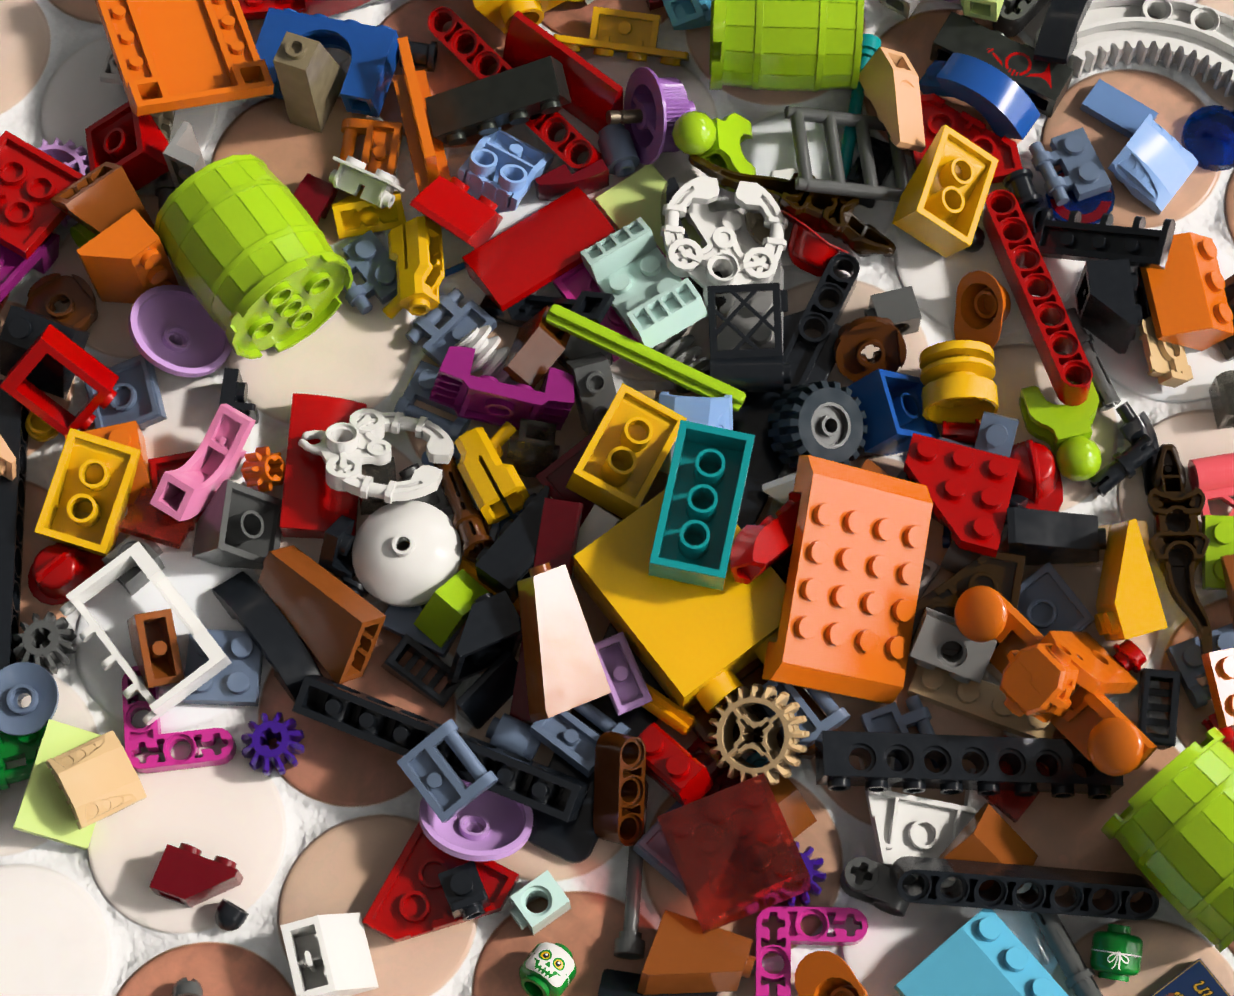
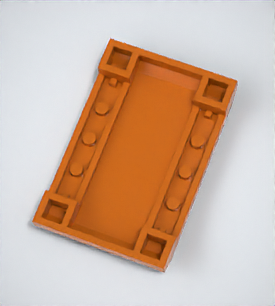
M95 0L131 110L136 116L273 94L274 83L265 59L260 60L238 0Z
M799 455L793 492L801 494L777 642H768L762 679L881 704H891L904 687L933 507L926 485L811 455Z

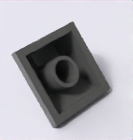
M228 479L223 481L197 521L192 557L221 567L262 570L263 561L269 551L280 549L282 500Z

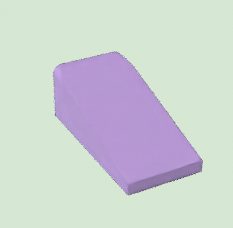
M623 632L594 644L611 690L608 696L618 716L653 701Z

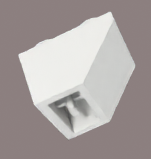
M361 913L317 915L280 925L296 996H352L379 988Z

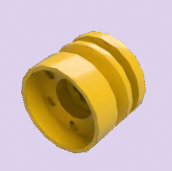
M951 340L929 346L920 353V381L924 385L921 392L922 413L926 420L941 425L942 421L975 422V419H979V422H981L983 411L997 413L999 408L997 385L992 380L996 373L995 366L993 365L995 358L994 350L990 345L973 340Z

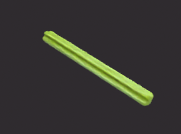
M553 304L548 310L545 321L560 330L703 397L732 395L733 411L735 412L739 411L744 403L746 394L737 388L558 304Z

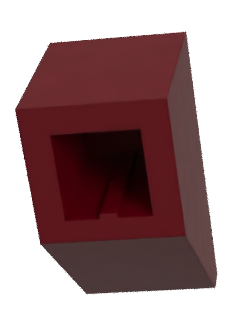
M181 843L179 848L167 844L149 887L158 896L193 907L241 885L244 877L236 869L237 864L227 858L215 856L213 861L200 856L202 851L191 845Z

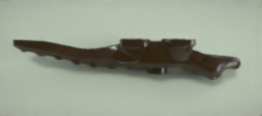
M690 155L688 158L694 167L705 173L708 177L717 178L722 187H730L735 190V193L740 181L758 183L772 195L780 210L791 214L815 232L830 234L834 238H839L860 257H867L871 254L891 257L896 250L895 244L872 225L864 224L853 214L854 208L859 204L857 197L795 190V180L798 177V173H794L790 180L749 175L725 169L697 155Z
M1162 444L1159 447L1160 451L1157 454L1156 463L1151 475V483L1154 489L1150 490L1147 495V504L1151 514L1154 516V535L1149 540L1148 545L1153 552L1160 571L1163 573L1172 598L1190 619L1197 631L1202 655L1213 652L1210 622L1197 596L1194 581L1195 571L1203 560L1209 546V538L1202 532H1199L1198 516L1203 510L1206 498L1205 494L1198 487L1191 492H1185L1186 472L1180 461L1178 451L1173 444Z

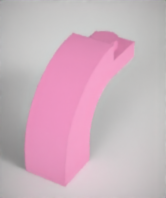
M227 403L220 404L196 452L180 468L164 472L149 504L178 521L191 519L206 509L222 482L227 479L230 480L247 452L243 450V447L256 420Z

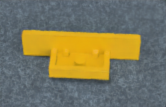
M593 6L589 39L558 34L553 36L577 53H580L581 47L594 48V55L613 57L614 51L627 53V59L647 62V56L661 58L660 64L680 66L681 61L689 62L690 56L688 52L657 48L661 16Z

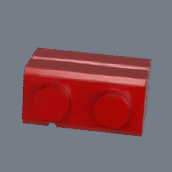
M655 722L650 724L638 736L644 742L646 748L645 773L687 810L691 809L712 788L714 783L709 776L707 768L695 757L693 758L685 748Z

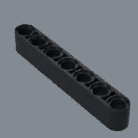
M916 856L901 857L892 864L890 869V878L900 897L911 903L1128 920H1147L1157 912L1159 907V898L1148 882L1142 876L1131 873ZM910 874L919 875L914 883L902 884L906 876ZM956 877L953 885L945 888L941 887L942 882L946 878ZM994 880L993 885L989 889L979 890L983 882ZM1032 883L1028 891L1017 893L1021 885ZM1069 886L1068 891L1064 895L1055 896L1056 891L1060 887ZM1107 889L1101 898L1092 899L1098 890ZM1144 892L1138 901L1130 902L1134 894Z

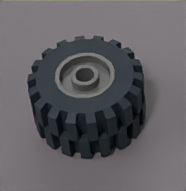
M825 380L792 386L791 389L785 390L780 394L781 399L775 400L772 405L775 413L769 414L768 422L772 423V429L767 430L768 437H773L774 443L771 444L773 452H780L778 459L782 464L789 463V469L797 471L799 455H811L845 465H850L849 461H854L858 458L860 454L857 449L864 448L866 441L862 439V436L867 433L868 426L863 425V418H867L865 410L860 411L858 406L861 404V401L858 397H851V389L847 386L841 387L839 382H828Z

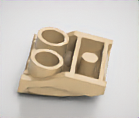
M113 730L45 762L48 769L52 768L51 773L52 775L54 774L60 790H63L75 820H78L76 824L79 830L147 797L135 769Z

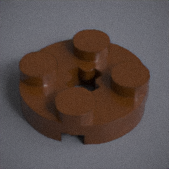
M52 273L42 277L32 285L27 294L28 301L25 308L87 331L92 323L97 320L96 298L91 287L83 278L71 274L72 276H61L60 273ZM58 301L62 304L70 303L67 306V310L63 313H54L56 310L54 304Z
M877 316L861 317L853 320L851 323L844 324L838 331V337L834 344V359L840 373L852 380L853 383L877 369L896 372L899 367L902 368L906 360L907 349L903 336L888 318ZM868 345L879 347V351L874 352L871 359H867L865 354H861V351Z

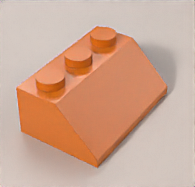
M135 209L76 250L102 302L134 304L141 294L151 288L161 285H179L160 237Z
M1187 232L1173 235L1165 269L1140 267L1156 338L1160 341L1203 351L1234 335L1233 313L1227 302L1224 289L1225 281L1220 273L1217 261V248L1211 238Z

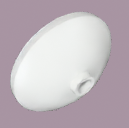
M414 500L393 502L373 512L360 526L352 548L353 567L360 583L375 599L396 607H415L426 604L433 593L459 571L462 560L460 537L449 517L428 503ZM402 541L410 543L409 548L405 551L397 549Z

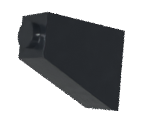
M1017 507L1007 508L1009 554L1026 556L1025 565H1044L1048 562L1050 564L1099 562V550H1106V529L1098 528V516Z

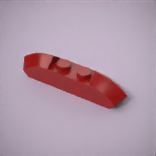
M793 491L788 494L789 501L775 513L777 518L769 515L759 525H746L739 532L734 540L730 556V567L735 582L751 583L792 550L801 494Z

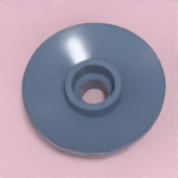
M17 662L1 669L0 731L13 736H26L46 726L48 720L54 716L59 701L58 687L53 676L42 666L31 662ZM25 696H31L29 706L22 708V699Z

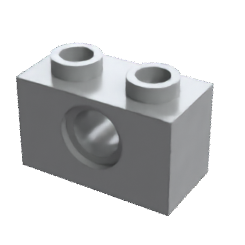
M926 607L910 644L909 653L911 657L915 658L914 662L923 668L935 670V667H939L949 671V676L959 682L969 684L972 680L981 683L997 645V640L993 639L988 642L971 641L959 631L954 617ZM948 641H955L962 646V649L958 654L950 656L944 654L941 647Z

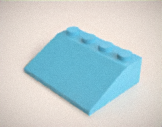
M986 908L982 909L894 986V989L901 996H1069L992 909Z

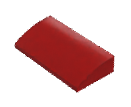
M517 11L509 25L503 59L512 68L548 56H552L561 62L572 102L561 107L598 134L602 128L608 125L606 122V112L608 110H623V87L521 12Z
M577 186L462 257L469 277L503 312L583 262L580 254L582 250L589 248L616 231L597 206Z
M293 393L280 517V530L283 537L324 539L325 531L341 515L355 520L352 535L356 536L359 496L331 489L326 483V464L322 457L305 451L298 445V442L306 431H326L332 424L340 422L349 423L350 415L357 410L367 408L366 404L330 396ZM319 439L306 440L310 444L321 442Z

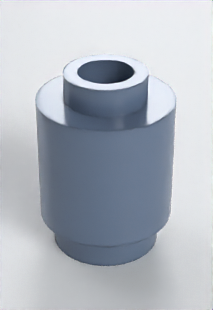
M620 123L605 126L598 133L599 139L597 143L603 161L609 169V174L616 175L617 177H625L632 174L639 165L640 159L630 131L625 129L624 125Z
M506 713L503 714L501 719L493 718L485 737L491 739L490 744L530 760L534 759L541 745V742L530 733L531 725Z

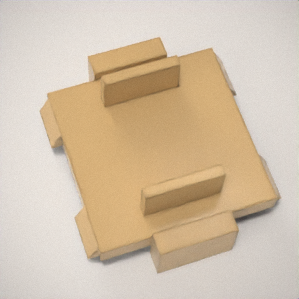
M1152 317L1142 319V323L1139 326L1141 334L1139 340H1142L1149 369L1147 375L1157 377L1160 385L1173 388L1194 379L1191 366L1187 362L1184 346L1157 340Z

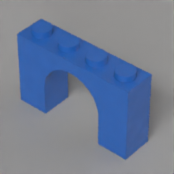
M269 7L255 44L260 60L265 59L274 83L273 94L265 96L284 100L273 59L288 31L319 41L324 48H336L348 53L351 56V63L340 92L347 112L379 117L399 60L400 51L397 31L385 25L371 26L361 24L352 19L343 21L328 18L323 14L309 15L298 13L290 8H283L281 10Z

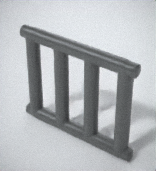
M785 107V118L791 121L798 170L795 190L899 202L901 194L909 182L905 152L891 142L890 134L877 116L805 107ZM805 122L823 124L831 180L814 179L812 176ZM837 125L855 127L864 184L850 183L845 180ZM869 129L887 131L896 188L878 186Z

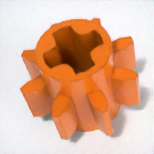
M269 446L256 448L254 453L244 455L246 460L243 463L241 472L247 482V487L257 486L258 491L269 492L272 491L273 486L283 485L282 479L285 476L286 465L280 452L270 453Z

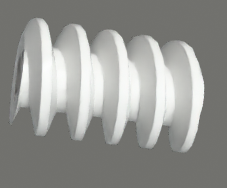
M490 325L480 328L476 327L454 345L475 349L471 373L482 370V375L492 376L499 382L510 385L519 384L513 381L509 374L503 370L506 358L510 352L509 347L496 349L501 338L499 336L487 338L492 329Z

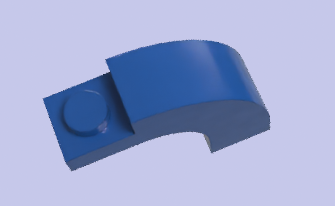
M953 52L948 61L934 60L919 81L920 90L923 94L934 93L938 96L953 97L975 108L987 120L994 133L1000 137L1005 135L1011 139L1023 140L1041 115L1030 97L1017 83L992 65L969 55Z

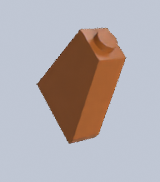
M104 162L50 199L55 207L96 235L133 209L154 230L155 225L122 166L114 163Z
M665 910L641 972L637 993L658 995L737 991L741 978H750L756 960L755 956L749 955L753 939Z

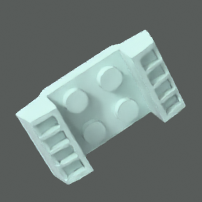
M641 217L580 252L585 268L596 282L601 293L613 294L615 299L611 306L628 330L641 344L651 349L661 342H665V340L673 335L679 334L685 328L691 327L702 318L709 316L701 295L687 277L682 280L679 276L673 275L667 268L666 258L658 249L652 230Z

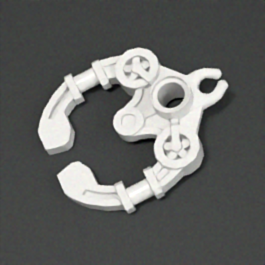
M704 176L694 178L684 184L674 194L669 203L663 205L662 214L665 216V223L661 227L660 235L663 237L667 254V268L673 275L681 278L691 277L703 288V300L707 308V286L770 283L775 275L782 251L786 249L787 241L784 239V230L787 229L788 219L783 217L780 207L772 195L758 183L740 181L734 200L742 208L756 210L762 214L764 227L770 229V237L763 239L762 247L752 248L745 254L739 248L735 232L729 227L717 228L713 232L707 246L701 248L696 241L684 238L685 228L679 226V218L686 216V209L691 203L709 204L717 200L719 194L717 178ZM717 271L723 272V273H725L728 277H725V278L718 277L717 275L714 274V272H717ZM731 293L716 294V297H725L726 302L720 307V312L726 314L734 306L736 298Z
M368 408L352 413L349 423L340 422L332 424L326 431H306L298 442V445L305 451L322 457L326 464V483L331 489L349 492L364 499H368V497L384 499V502L389 504L396 501L420 498L436 491L442 480V470L431 465H422L414 471L410 480L399 482L390 480L388 485L374 483L373 477L362 475V465L373 464L382 466L391 461V444L382 440L385 432L399 434L401 430L415 432V438L428 442L426 445V455L429 462L449 464L454 454V443L450 436L438 425L429 421L427 417L421 416L418 419L404 416L402 412H380ZM319 439L321 442L310 444L306 440Z

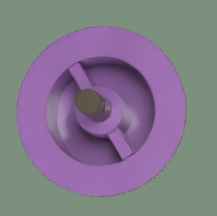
M639 67L631 74L627 83L624 110H608L606 112V122L608 125L624 124L625 129L630 131L640 163L649 165L654 163L663 152L680 151L675 145L672 136L674 123L682 114L696 110L693 101H689L683 83L676 77L658 78L652 69Z

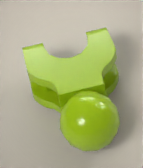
M690 111L682 114L675 121L672 136L675 145L683 153L697 155L715 165L734 172L756 175V168L746 160L740 146L742 142L753 139L752 125L749 120L736 113L730 114L722 120L718 118L711 120L705 113ZM718 182V186L720 188L735 193L734 189L730 187H722Z
M1091 381L1087 400L1078 406L1055 405L1045 399L1037 386L1021 388L1019 406L1025 427L1032 436L1050 445L1056 457L1057 468L1062 476L1071 481H1086L1093 477L1099 471L1102 463L1100 449L1094 441L1090 440L1093 432L1091 427L1100 401L1093 382Z

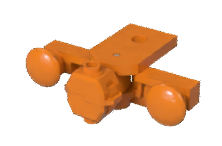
M974 586L961 594L955 605L954 618L956 626L962 635L974 642H988L996 639L1000 643L994 650L989 662L1002 674L999 689L1007 697L1003 703L1009 711L1018 717H1022L1025 714L1026 716L1032 715L1045 723L1050 721L1099 771L1110 776H1122L1133 770H1138L1158 748L1104 695L1130 693L1139 682L1088 632L1049 631L1044 637L995 589L988 586Z

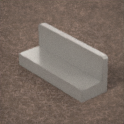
M183 121L163 152L176 188L189 176L206 166L191 123Z

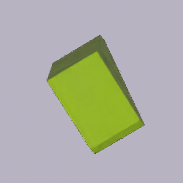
M461 569L433 593L413 624L436 645L442 648L465 623L473 602L478 597L490 592L465 570Z

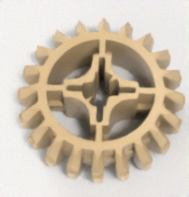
M753 684L751 690L746 686L738 687V697L733 693L725 696L728 706L717 704L715 707L721 718H711L709 720L712 726L717 727V733H709L707 737L709 740H717L718 746L712 747L709 752L712 755L721 754L722 758L718 760L716 766L725 768L730 765L727 777L735 779L740 775V783L742 785H749L753 780L756 787H764L766 779L771 785L778 784L779 774L784 778H789L792 775L788 764L794 767H799L802 764L800 758L795 754L796 752L806 753L808 750L806 745L799 744L800 738L810 736L809 731L799 729V725L804 724L807 718L806 716L795 717L794 714L799 710L800 704L792 702L787 705L789 693L781 692L777 695L775 686L768 685L765 690H763L761 684ZM755 704H763L772 709L776 714L772 717H766L761 721L756 714H750L747 708ZM735 723H737L740 728V736L734 743L733 731ZM783 727L784 741L781 749L778 746L776 737L779 730ZM754 729H763L764 736H760L763 738L762 742H753V735H757L754 733ZM756 750L761 757H767L770 763L763 767H757L746 762L742 756L745 753H751Z

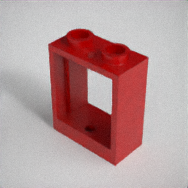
M49 324L7 373L0 384V388L65 436L68 435L70 428L79 431H86L96 418L93 412L98 406L105 409L116 396L117 392L113 388L119 376L53 325ZM47 353L96 390V393L75 416L25 379Z

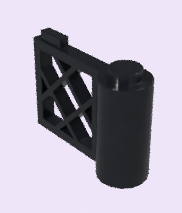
M780 283L707 286L710 376L744 393L784 391L785 384H791V363L783 361L781 312H788L787 290H780ZM773 291V306L762 317L748 302L757 292ZM750 292L745 299L737 294ZM731 293L741 303L728 318H725L716 309V294ZM744 306L760 319L746 336L731 323ZM772 313L774 314V327L767 321ZM717 316L724 321L718 329ZM763 323L774 332L775 348L759 349L750 340V337ZM727 325L743 338L733 350L718 351L717 336ZM746 342L753 348L739 350Z

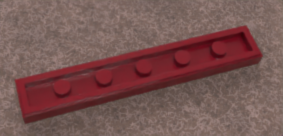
M551 498L544 499L534 567L547 562L550 563L551 568L566 565L570 579H572L573 556L576 554L583 511L582 503ZM522 639L510 715L521 721L532 722L529 715Z

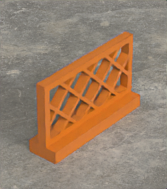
M405 36L397 38L404 74L395 75L392 79L420 193L439 175L448 181L451 179L443 142L433 137L425 98L431 96L425 69L415 71L408 37Z

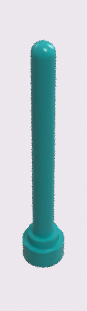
M863 34L860 72L877 49L881 47V39L875 35ZM859 80L857 88L851 92L848 113L861 114L865 95ZM847 126L844 128L841 144L845 180L851 170L857 138L855 127Z

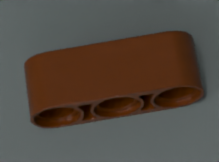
M607 731L599 737L595 747L594 832L602 840L624 846L635 845L641 838L644 829L646 748L644 742L639 737Z

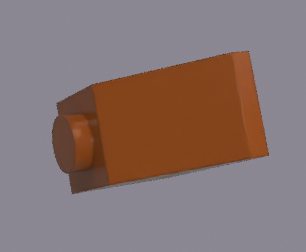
M171 608L135 614L129 618L127 625L133 656L146 688L176 684L185 679Z

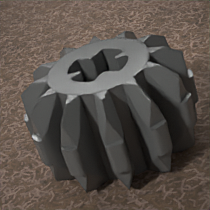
M48 611L42 620L38 614L33 613L32 624L28 625L26 622H20V627L24 633L13 635L14 642L18 644L13 649V653L17 658L22 659L21 662L35 663L45 669L48 667L52 674H57L58 663L70 665V660L66 654L77 652L76 645L72 643L77 635L73 629L68 628L69 623L64 617L56 620L54 613ZM44 640L50 643L45 648L40 644Z

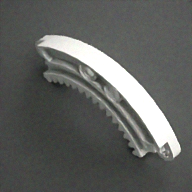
M1093 0L1077 32V45L1067 66L1074 69L1073 75L1079 78L1083 68L1088 73L1093 71L1094 64L1100 69H1104L1107 60L1113 67L1117 66L1121 58L1126 66L1130 65L1132 58H1136L1139 65H1143L1145 59L1148 58L1154 67H1156L1159 60H1162L1165 69H1169L1175 63L1180 73L1186 67L1190 68L1191 77H1194L1199 72L1202 73L1203 83L1211 79L1215 80L1213 89L1217 90L1224 86L1226 88L1224 96L1229 97L1234 95V17L1211 7L1187 0ZM1041 27L1038 29L1035 35L1034 49L1036 47Z

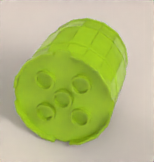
M711 0L709 75H711V80L709 82V90H722V85L773 91L817 92L835 89L855 90L858 85L862 56L864 0Z
M252 154L232 155L208 164L189 176L169 195L157 214L154 232L160 237L163 247L173 262L176 271L195 298L207 311L210 318L225 331L231 348L239 356L247 359H256L263 356L260 351L273 346L278 353L293 347L313 334L335 314L342 304L337 296L344 286L347 290L351 287L353 275L350 265L342 256L333 252L323 232L294 197L290 189L268 169L263 160Z
M1213 727L1205 733L1207 738L1201 744H1198L1196 741L1193 742L1128 800L1130 805L1120 815L1115 813L1101 828V831L1110 840L1116 838L1135 862L1136 867L1141 870L1160 894L1188 923H1191L1215 945L1219 952H1222L1234 941V752L1222 742L1225 736L1216 727Z

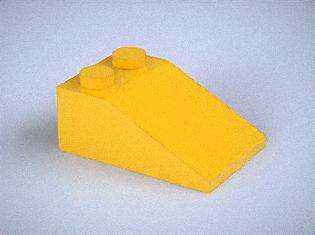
M946 124L941 126L901 194L892 224L945 258L970 247L999 160Z
M622 383L573 471L566 488L625 519L640 507L677 438L680 420L686 421L687 418Z
M70 428L34 532L42 538L105 557L115 548L124 521L141 450Z
M1136 519L1109 525L1095 605L1098 614L1094 615L1096 629L1100 636L1104 635L1105 641L1126 640L1168 628Z

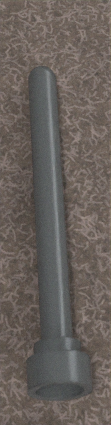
M645 779L644 829H643V834H642V836L645 834V830H646V816H647V801H648V787H649V784H648V782H647L646 779ZM634 845L629 846L623 931L619 932V938H615L613 954L617 958L628 960L643 959L645 953V941L642 940V933L638 932L643 858L633 850Z

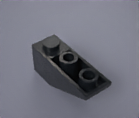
M546 485L538 494L533 493L527 498L522 508L523 511L515 520L510 519L502 527L499 538L491 547L486 546L476 558L475 567L478 580L497 594L506 591L512 603L519 597L517 581L530 577L528 569L534 567L544 499L551 498L550 488Z

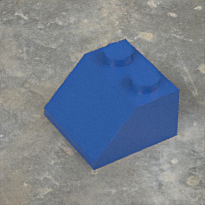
M877 369L847 386L852 390L851 397H858L861 401L858 407L860 411L865 410L867 417L863 418V425L868 426L867 433L862 436V439L866 441L864 445L865 452L886 456L907 452L913 433L939 439L940 435L937 424L926 420L922 413L921 392L924 385L920 381V377Z

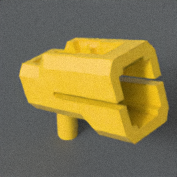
M417 216L405 222V225L401 224L391 229L388 233L389 259L396 262L398 293L382 309L390 319H393L403 308L412 315L422 316L438 308L440 303L439 285L445 277L442 227L426 216Z
M508 421L491 438H489L483 427H475L464 432L454 442L461 455L457 468L488 524L498 523L510 516L489 477L490 475L494 478L513 514L523 508L525 501L530 496L512 464H504L501 460L503 455L501 447L517 431Z

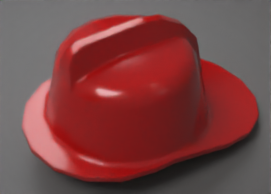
M781 210L782 215L793 224L787 249L792 263L799 269L821 277L833 256L841 252L850 254L830 244L806 224L786 211Z
M1032 439L1014 444L1010 458L1018 459L1020 462L1012 492L1029 499L1026 505L1028 509L1058 512L1063 502V486L1060 471L1056 465L1055 455L1045 445L1033 442Z
M58 542L54 545H49L36 555L28 573V587L32 595L41 603L48 605L64 604L69 601L66 597L69 592L105 566L101 560L104 557Z

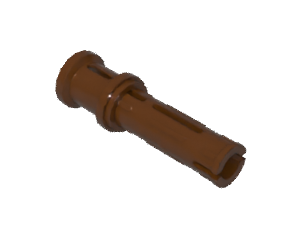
M452 456L449 464L433 463V465L442 470L441 484L454 514L452 520L453 527L460 534L464 544L462 552L466 558L475 559L486 546L491 547L494 541L485 531L483 526L485 518L479 509L474 508L467 487L457 468L456 459Z

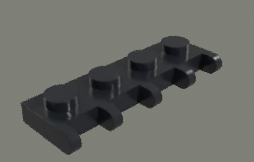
M1043 208L1041 211L1034 239L1042 257L1077 261L1129 259L1130 266L1165 269L1176 226L1174 219H1165L1162 230L1145 229L1146 219L1142 216L1134 218L1132 227L1112 226L1114 218L1109 213L1102 215L1100 224L1081 223L1082 214L1080 211L1072 210L1068 221L1053 220L1052 208Z

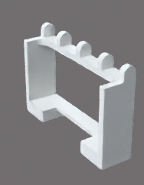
M139 541L66 595L69 601L60 608L64 616L78 609L90 625L79 634L83 642L97 635L109 650L111 655L101 662L104 670L107 671L118 663L133 682L122 692L125 698L128 700L140 692L148 702L151 711L142 718L146 726L155 722L232 663ZM136 564L152 582L210 659L157 700L84 605V603Z

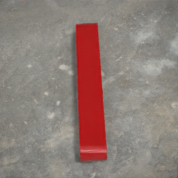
M443 6L435 8L428 16L427 24L431 33L479 79L513 69L450 8ZM452 20L451 27L447 31L442 32L444 24ZM475 42L472 51L464 54L465 47L469 43ZM497 63L495 72L487 76L486 73L489 66ZM559 112L541 114L540 117L534 120L530 116V120L525 123L576 172L602 159L599 150ZM561 129H566L564 138L555 142L556 133ZM589 151L587 161L583 164H577L579 155L582 152Z
M1007 190L992 191L986 198L983 226L1058 399L1065 405L1078 406L1088 398L1093 377L1092 368L1016 197ZM1045 323H1049V324H1052V325H1054V326H1048V325H1045ZM1056 352H1062V353H1065V354H1067V355H1060V354H1058V353H1056ZM1070 381L1078 382L1079 384H1071Z

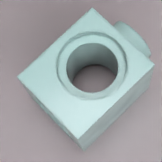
M548 870L510 896L514 908L509 910V913L521 930L528 927L533 935L571 909L570 900ZM534 897H543L548 901V906L541 913H533L527 909L528 902Z

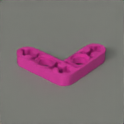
M133 666L132 668L136 674L141 676L138 666ZM126 673L122 678V692L133 684ZM159 687L148 689L157 700L159 698ZM139 693L128 700L122 694L125 752L135 771L147 774L223 765L232 760L236 754L235 740L223 728L161 734L160 718L144 728L134 727L132 724L133 716L141 710L150 712L151 708L147 701H139ZM218 738H221L224 744H228L227 747L221 749V754L216 755L213 749H201L203 757L199 758L197 740H201L203 747L214 746ZM181 741L189 743L191 745V753L187 758L183 760L172 758L171 749L176 743ZM163 744V753L166 761L161 762L162 759L157 754L147 756L146 763H141L135 755L141 754L142 747H146L150 753L161 752L159 745Z
M771 906L763 909L757 916L755 926V996H769V984L762 986L761 979L772 983L784 980L785 986L777 984L776 996H791V945H856L863 940L867 933L868 923L865 915L858 909L841 907ZM769 916H777V922L784 924V927H780L777 930L776 943L785 942V947L774 944L761 946V941L769 943L770 940L769 928L762 926V923L768 922ZM815 916L820 919L823 928L818 935L808 936L802 931L800 923L805 917ZM828 916L835 917L833 925L845 924L846 918H853L854 924L860 925L861 929L855 930L853 936H847L846 929L834 928V937H828ZM770 953L781 956L784 961L782 971L776 974L766 972L762 967L764 956Z

